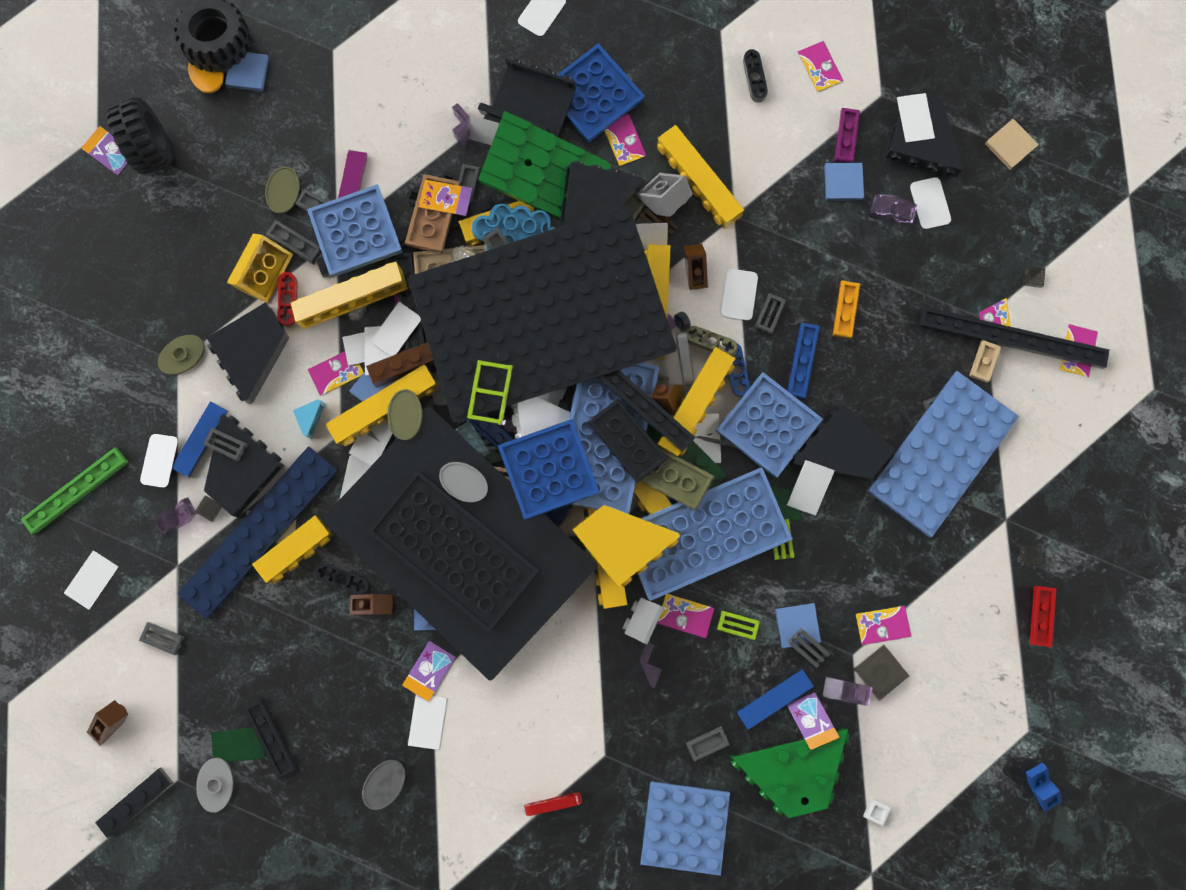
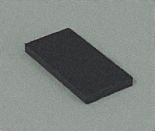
M618 398L588 421V425L636 483L668 459Z

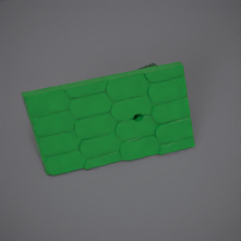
M504 111L478 180L484 185L537 210L545 211L548 215L560 220L566 167L573 161H581L584 165H599L602 169L609 170L611 169V164L580 147L556 137L552 133L532 125V123Z

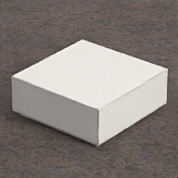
M871 798L863 817L883 827L891 808Z

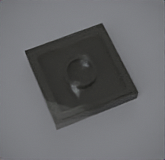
M884 644L853 668L879 701L909 677V674Z

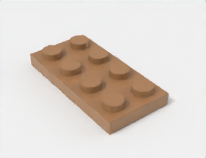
M423 174L405 245L443 253L453 213L418 207L424 181L430 180L458 186L461 184L460 181Z

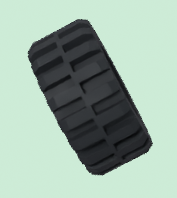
M199 0L195 3L194 1L189 3V7H184L181 10L182 14L178 15L177 23L174 25V36L185 58H187L191 65L200 70L205 69L207 72H213V70L222 72V69L229 70L234 64L238 65L241 62V58H245L247 55L246 50L249 51L251 34L241 11L230 1L226 2V0ZM215 28L226 29L224 34L216 40L209 42L200 41L201 37L209 30Z
M132 97L109 107L106 118L108 119L107 123L110 127V133L121 155L124 156L126 162L131 165L133 170H136L139 174L147 175L171 164L173 152L167 138L168 136L157 115L152 111L150 105H147L145 100L139 97Z

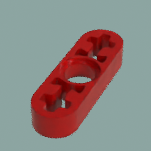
M290 272L282 273L278 279L277 319L285 327H291L296 323L291 303H283V297L286 295L292 296L291 302L297 300L298 281ZM288 277L292 280V282H289L288 288L290 290H287V285L284 282L287 281ZM283 308L288 309V314L291 317L288 319V322L283 319V317H286L287 312Z
M577 792L525 804L524 809L526 816H532L577 806L583 802L581 793Z

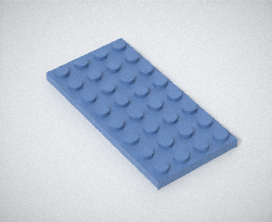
M640 363L620 370L651 398L656 387L660 367ZM597 378L578 383L569 420L573 419L600 493L574 502L571 505L593 510L606 505L629 514L636 482L588 425V421L618 398L645 431L647 430L648 423Z
M956 371L873 482L868 492L928 537H932L1019 416Z
M758 468L709 489L697 511L678 502L641 518L677 532L680 537L677 539L678 543L671 549L667 547L662 551L663 555L659 559L649 561L646 564L648 567L638 576L648 600L652 601L792 540L763 468Z

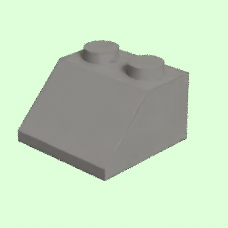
M659 173L636 194L637 198L656 215L666 217L672 216L693 195L686 176Z
M640 598L639 601L635 600L631 611L634 613L631 619H626L623 629H625L624 634L648 644L664 607Z

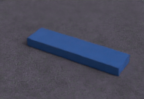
M801 322L787 391L794 397L805 400L820 326Z
M211 401L209 402L174 461L172 469L190 478L207 449L203 443L211 427L217 430L220 416L222 414L227 415L228 410Z
M801 669L736 713L747 730H749L814 686Z

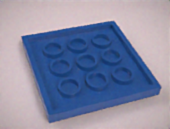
M599 43L558 74L561 77L563 75L570 76L576 83L577 88L566 118L588 143L645 100V95Z
M573 419L498 445L524 520L600 493Z

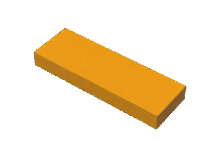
M840 282L832 336L852 338L860 289L859 283Z

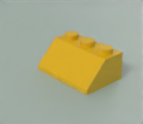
M253 234L227 283L256 299L268 303L278 284L279 276L284 273L293 254L264 235Z

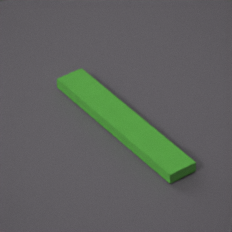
M114 447L20 520L29 532L35 535L129 462L120 450Z

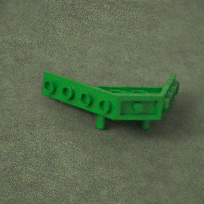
M844 727L839 728L836 732L840 738L810 750L806 740L802 739L737 756L730 755L733 759L731 764L738 771L742 769L747 774L745 779L752 786L756 784L761 789L759 793L766 801L772 800L775 804L774 810L781 817L785 814L788 818L828 809V805L832 804L834 798L833 786L837 784L839 779L838 766L844 760V753L842 751L844 745H847L849 740L848 729ZM807 797L808 801L801 802V799Z

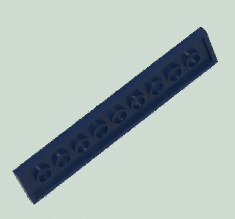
M308 446L177 594L205 619H209L254 568L252 564L271 549L339 471Z

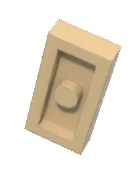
M984 340L981 341L969 377L988 383L1001 347Z

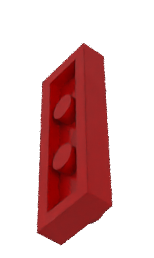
M1034 586L1029 645L1052 647L1056 588Z

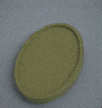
M287 166L277 168L267 181L265 198L267 205L274 213H287L294 207L299 197L300 182L292 168Z
M184 335L174 339L161 351L158 358L159 369L168 375H178L190 370L202 358L205 349L204 342L195 335Z
M408 389L396 392L388 406V424L392 433L398 439L405 441L412 439L416 436L422 424L423 411L418 396Z

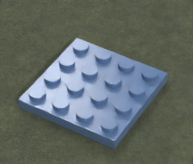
M378 184L307 209L331 278L403 253Z
M762 372L716 429V432L776 479L823 418Z
M650 781L640 864L721 876L730 792Z

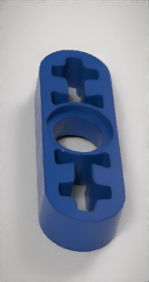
M737 343L736 361L732 364L739 365L742 368V373L736 375L731 372L729 380L733 394L737 397H743L749 390L750 384L742 348ZM732 345L725 347L726 352L731 349ZM744 377V379L740 380L741 385L746 387L743 392L736 390L739 383L738 380L734 381V379Z

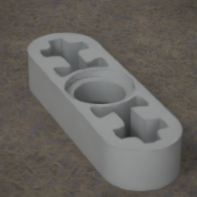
M686 332L676 333L682 383L687 387L692 386L694 381Z

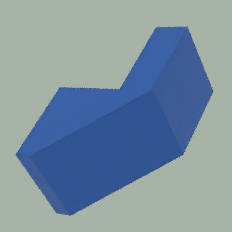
M1044 763L1026 772L1027 782L1045 812L1062 802L1060 790L1050 780L1048 768Z

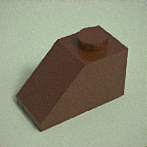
M703 245L684 246L689 290L707 288V257Z
M656 385L651 399L667 413L675 415L687 386Z
M350 595V615L392 614L393 595Z
M114 700L95 714L87 733L99 746L104 744L125 722L128 716L126 708Z

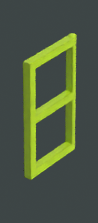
M478 360L468 410V419L502 425L512 365ZM481 365L508 370L504 392L477 388ZM476 392L503 397L499 420L472 415Z

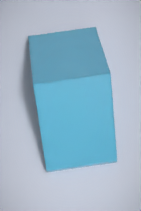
M319 399L293 410L303 435L312 439L325 407V403Z

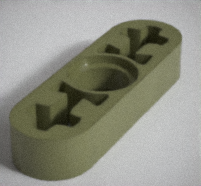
M690 326L686 330L688 343L710 352L715 347L719 348L720 346V350L732 357L737 354V343L731 338L698 326ZM695 332H697L698 337L695 336L693 339H691L690 334H694ZM709 338L717 340L713 346H708L706 341ZM732 345L733 350L730 349L728 352H726L725 347Z

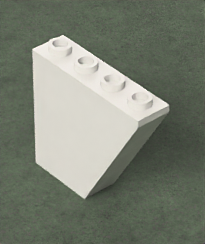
M537 397L511 405L514 409L512 422L517 429L515 439L565 422L570 417L569 411Z

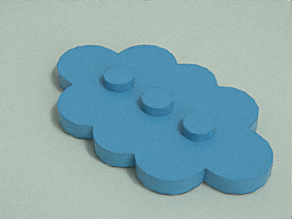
M506 204L495 205L491 209L489 216L477 217L471 226L474 237L483 241V237L499 228L508 243L555 229V227H551V218L545 211L536 210L531 212L523 205L512 209Z

